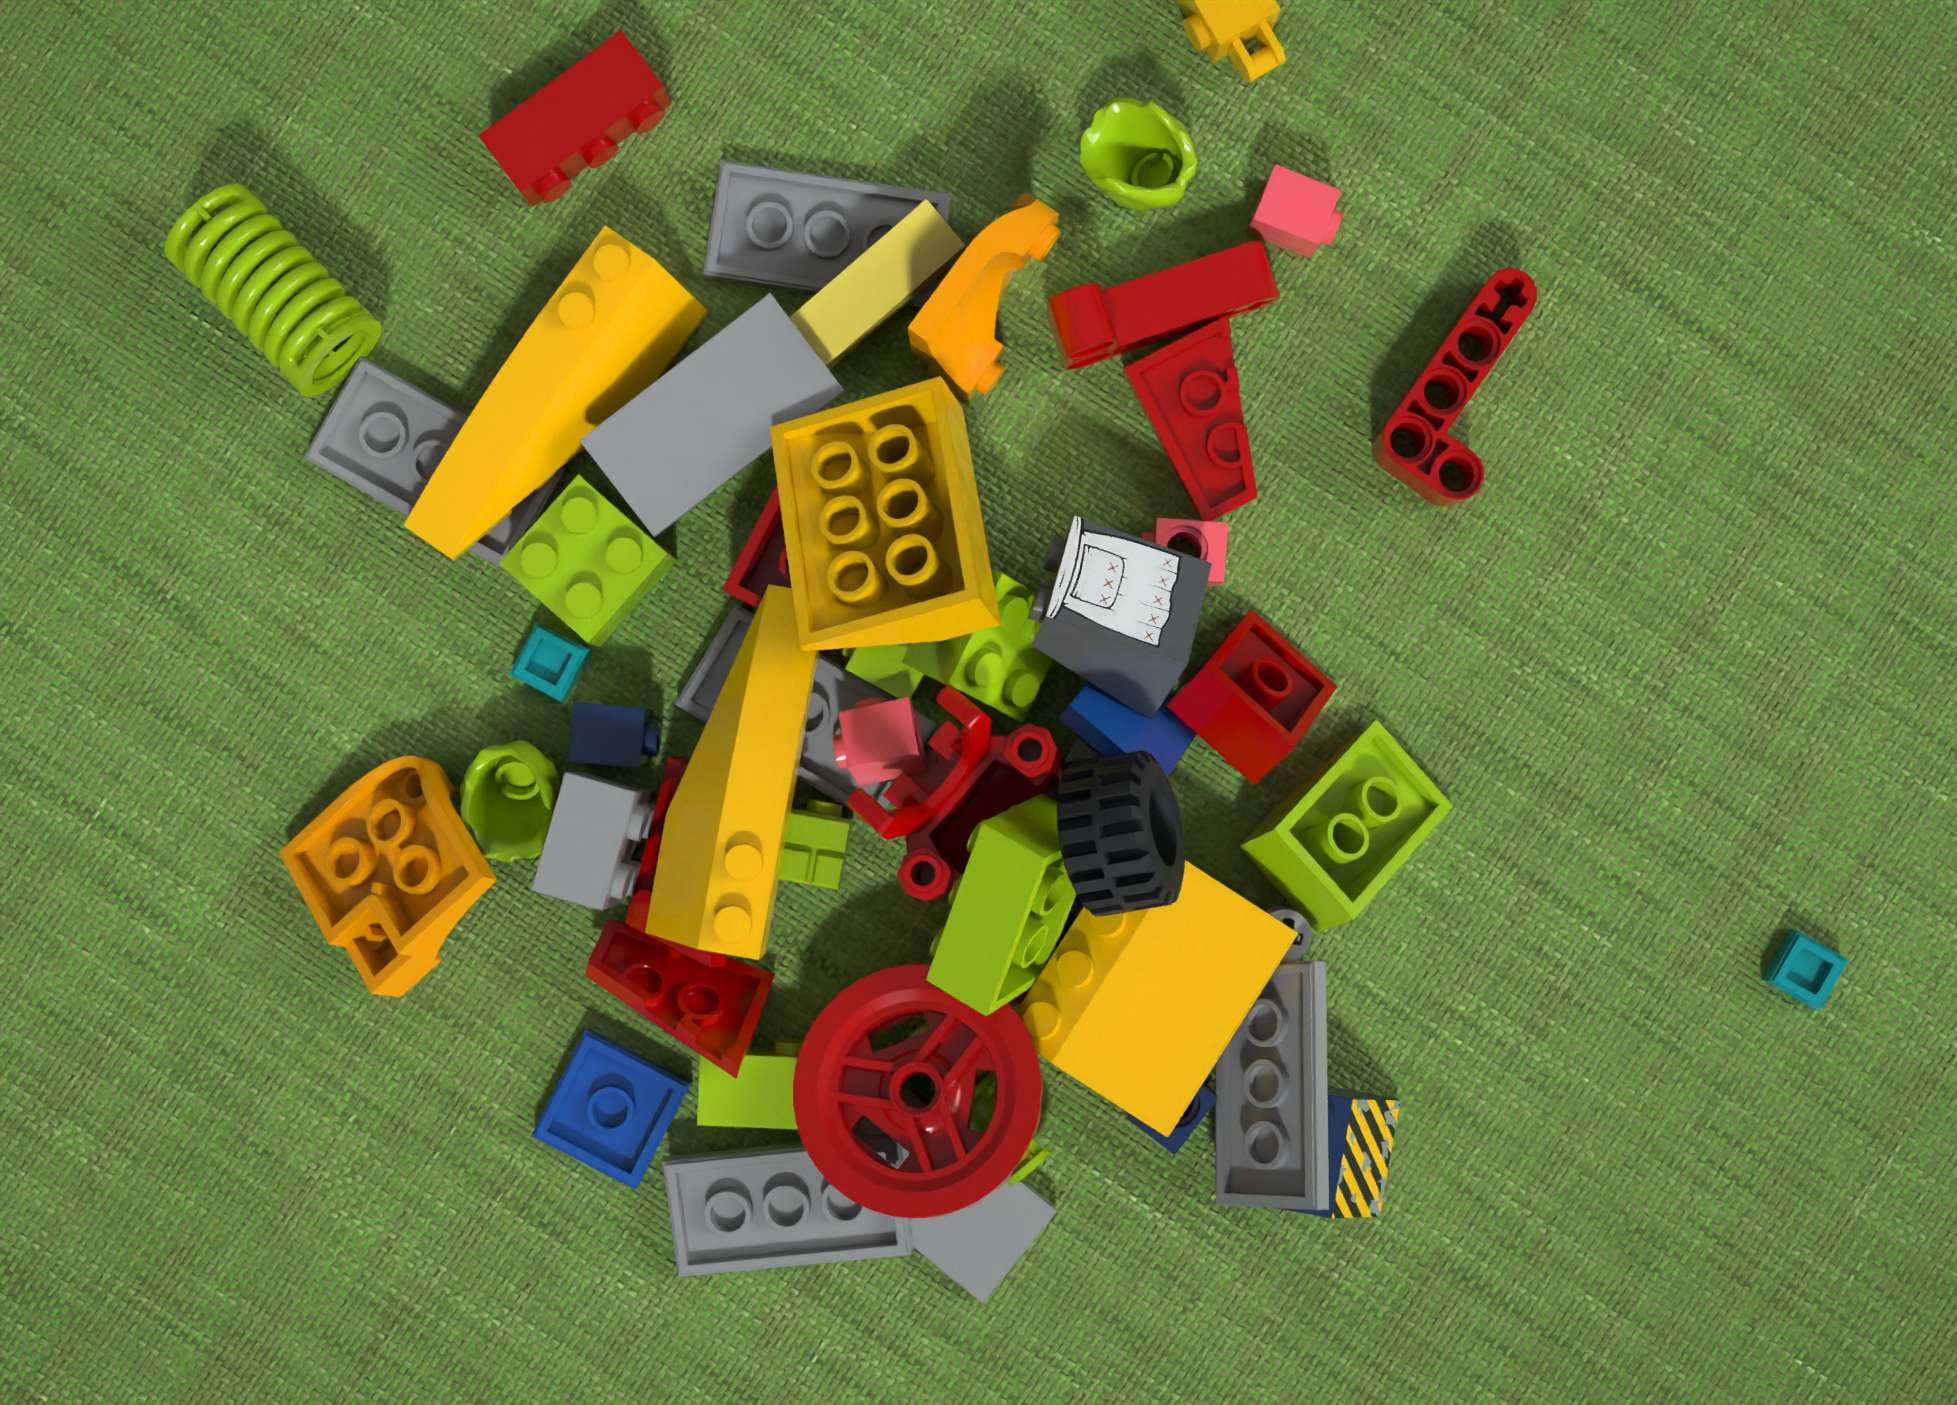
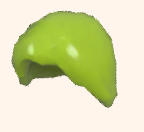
M1112 98L1104 107L1098 109L1092 115L1089 127L1079 138V163L1085 174L1114 202L1132 210L1146 211L1154 208L1174 206L1184 196L1187 183L1195 174L1198 166L1194 143L1182 122L1152 100L1143 103L1133 98Z
M515 740L499 746L490 745L480 750L469 764L460 785L459 816L484 857L497 859L502 862H513L515 859L520 858L533 859L542 854L562 785L561 776L554 763L547 759L530 742L525 740Z

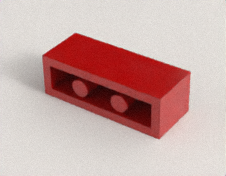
M620 30L478 136L521 194L534 207L540 201L549 203L562 196L571 186L572 182L570 179L586 167L597 168L608 162L617 153L619 148L617 144L635 131L638 134H642L654 128L664 118V110L672 104L663 85L622 30Z

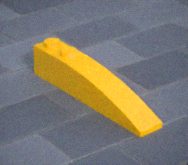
M605 225L503 364L436 468L403 526L455 561L512 513L513 507L535 489L539 491L556 476L555 473L578 453L587 451L579 441L662 377L708 314L707 310L654 258Z
M768 584L666 812L645 930L647 934L699 950L759 960L766 953L819 650L803 651L799 646L792 588Z

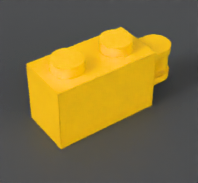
M1176 0L1186 17L1183 19V26L1190 42L1197 51L1205 49L1213 64L1229 55L1246 83H1251L1285 63L1286 59L1282 46L1272 31L1281 11L1276 0ZM1256 39L1261 49L1249 55L1244 46Z

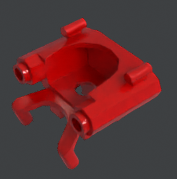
M951 684L941 690L936 701L965 726L961 732L947 720L928 741V744L933 747L926 756L928 771L909 775V777L902 772L883 793V796L898 809H892L888 812L862 788L854 791L847 801V805L886 840L906 836L907 854L903 856L897 877L907 895L924 901H942L949 897L954 883L965 872L971 853L967 851L970 835L982 820H988L1008 810L1012 805H1018L1041 793L1049 797L1056 779H1059L1060 784L1064 772L1061 769L1063 757L1048 730L1027 724L1011 732L1009 736L990 737L991 718Z

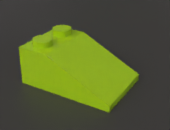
M1375 719L1276 806L1239 846L1295 910L1303 915L1311 928L1316 933H1320L1354 920L1450 811L1453 805L1381 723Z

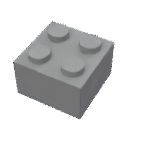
M588 771L565 772L531 891L601 911L622 903L625 895L633 896L641 862L636 861L635 857L641 838L647 839L649 836L656 807L655 804L651 803L655 790Z

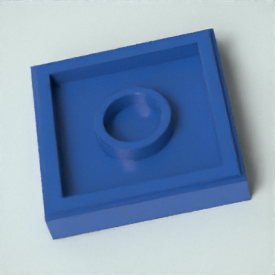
M1089 681L1086 682L1058 717L1103 757L1145 750L1155 757L1166 776L1170 774L1197 735L1193 729L1166 706L1171 700L1170 697L1167 696L1153 718H1149L1134 711Z
M588 1028L585 1030L531 1136L636 1190L693 1081Z

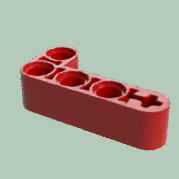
M1257 240L1104 290L1100 289L1098 283H1089L1071 288L1049 299L1046 316L1065 370H1073L1200 329L1227 314L1229 319L1258 310L1276 302L1281 297L1263 243Z
M1505 268L1497 271L1475 291L1378 429L1372 441L1373 457L1383 470L1430 503L1440 507H1450L1472 497L1480 489L1484 480V467L1480 458L1473 451L1448 435L1447 431L1535 306L1537 301L1535 283L1526 272L1517 268ZM1504 291L1510 296L1507 302L1509 308L1494 321L1485 318L1499 302V293ZM1460 336L1473 337L1480 343L1482 348L1480 361L1468 360L1460 353L1458 348ZM1427 383H1437L1447 391L1449 396L1447 409H1436L1426 401L1424 388ZM1394 430H1403L1413 437L1416 451L1412 458L1399 456L1392 449L1390 436ZM1443 463L1455 465L1461 471L1463 486L1459 492H1452L1441 484L1439 470Z

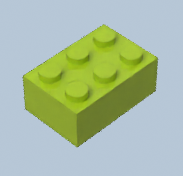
M1042 793L1018 805H1012L1008 810L988 820H982L975 827L967 843V851L971 855L965 872L956 880L949 893L948 903L952 905L946 925L936 934L930 947V955L934 958L926 980L984 1016H988L1034 985L1055 952L1076 897V892L1069 880L1061 854L1057 829V802Z

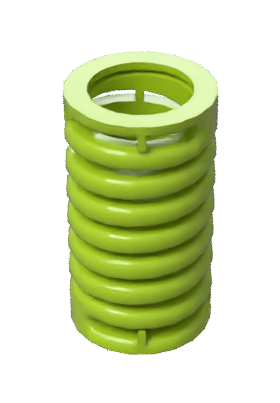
M236 183L214 189L189 207L176 221L168 234L164 245L167 259L183 275L185 274L194 286L201 288V292L210 303L216 304L221 314L226 319L232 320L236 329L242 335L248 336L249 341L258 351L264 352L266 359L273 367L280 368L284 378L302 396L312 397L332 389L351 374L360 356L366 359L376 346L382 330L380 322L365 307L361 308V304L356 297L345 295L343 284L338 279L330 278L327 268L322 263L314 262L312 253L306 247L298 246L296 237L291 232L283 230L282 224L276 216L267 214L265 205L246 186ZM228 204L231 205L212 218L209 215L220 207ZM204 219L207 223L204 224L201 227V229L195 234L189 246L186 248L190 235L198 226V224ZM353 335V336H352L341 348H339L337 351L334 352V351L332 350L336 345H338V344H339L340 342H342L344 339H346L347 337Z

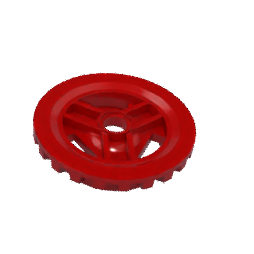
M909 964L886 968L865 976L841 991L827 1004L808 1031L798 1055L793 1080V1107L797 1128L803 1145L818 1171L833 1187L855 1203L878 1213L909 1219L947 1216L950 1213L969 1208L981 1202L991 1192L999 1189L1009 1179V1176L1018 1164L1024 1160L1030 1149V1143L1036 1129H1038L1041 1118L1040 1111L1043 1093V1077L1040 1070L1039 1056L1025 1024L1016 1011L1006 1003L988 1016H984L928 982L926 978L931 967L929 964ZM924 1015L929 1031L874 1052L870 1039L879 1031L915 1016ZM978 1070L996 1072L997 1076L993 1116L985 1133L969 1130ZM916 1073L929 1075L935 1084V1095L932 1101L922 1108L909 1107L902 1097V1086L905 1080ZM865 1116L910 1153L898 1169L856 1135L854 1129Z

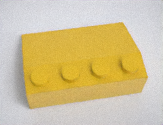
M941 376L770 426L799 646L803 651L944 641L1001 625L962 406Z
M1185 860L1181 891L1177 901L1172 903V905L1098 917L1092 915L1089 910L1083 907L1016 1013L1025 1024L1039 1055L1162 1135L1169 1137L1299 933Z

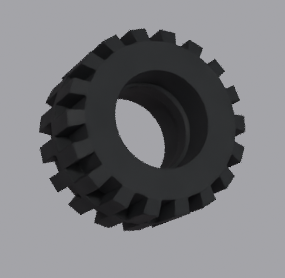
M1145 750L1070 764L1068 769L1064 770L1059 785L1057 829L1065 869L1076 894L1086 910H1089L1092 915L1098 917L1168 906L1175 903L1181 891L1185 869L1184 836L1174 792L1166 774L1155 757Z

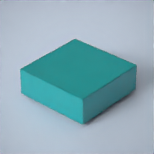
M536 623L509 675L561 702H565L592 650L540 623Z
M1790 929L1761 980L1811 1009L1820 1011L1848 960L1803 933Z

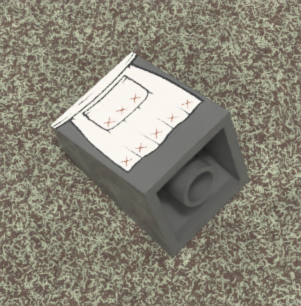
M1074 516L1065 536L1061 537L1054 534L1049 544L1042 569L1050 571L1052 574L1048 586L1039 584L1029 611L1028 619L1038 622L1031 645L1139 714L1153 718L1188 665L1212 563Z

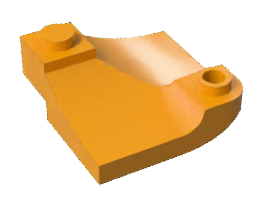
M1030 193L1020 194L1010 212L990 223L973 239L908 326L911 351L930 365L931 376L934 378L941 376L949 389L968 403L977 391L986 396L1006 369L1005 366L999 363L1003 357L1004 345L995 340V329L1004 292L1014 269L1022 270L1031 257L1040 262L1048 254L1061 234V230L1055 227L1058 222L1059 213Z
M415 755L389 760L364 775L278 852L328 944L346 948L371 994L401 997L441 962L438 951L447 935L476 900L498 880L450 800V797L457 791L445 771L437 762Z

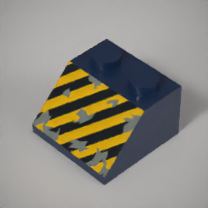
M1328 1086L1329 1210L1277 1209L1332 1219L1380 1217L1400 1100Z

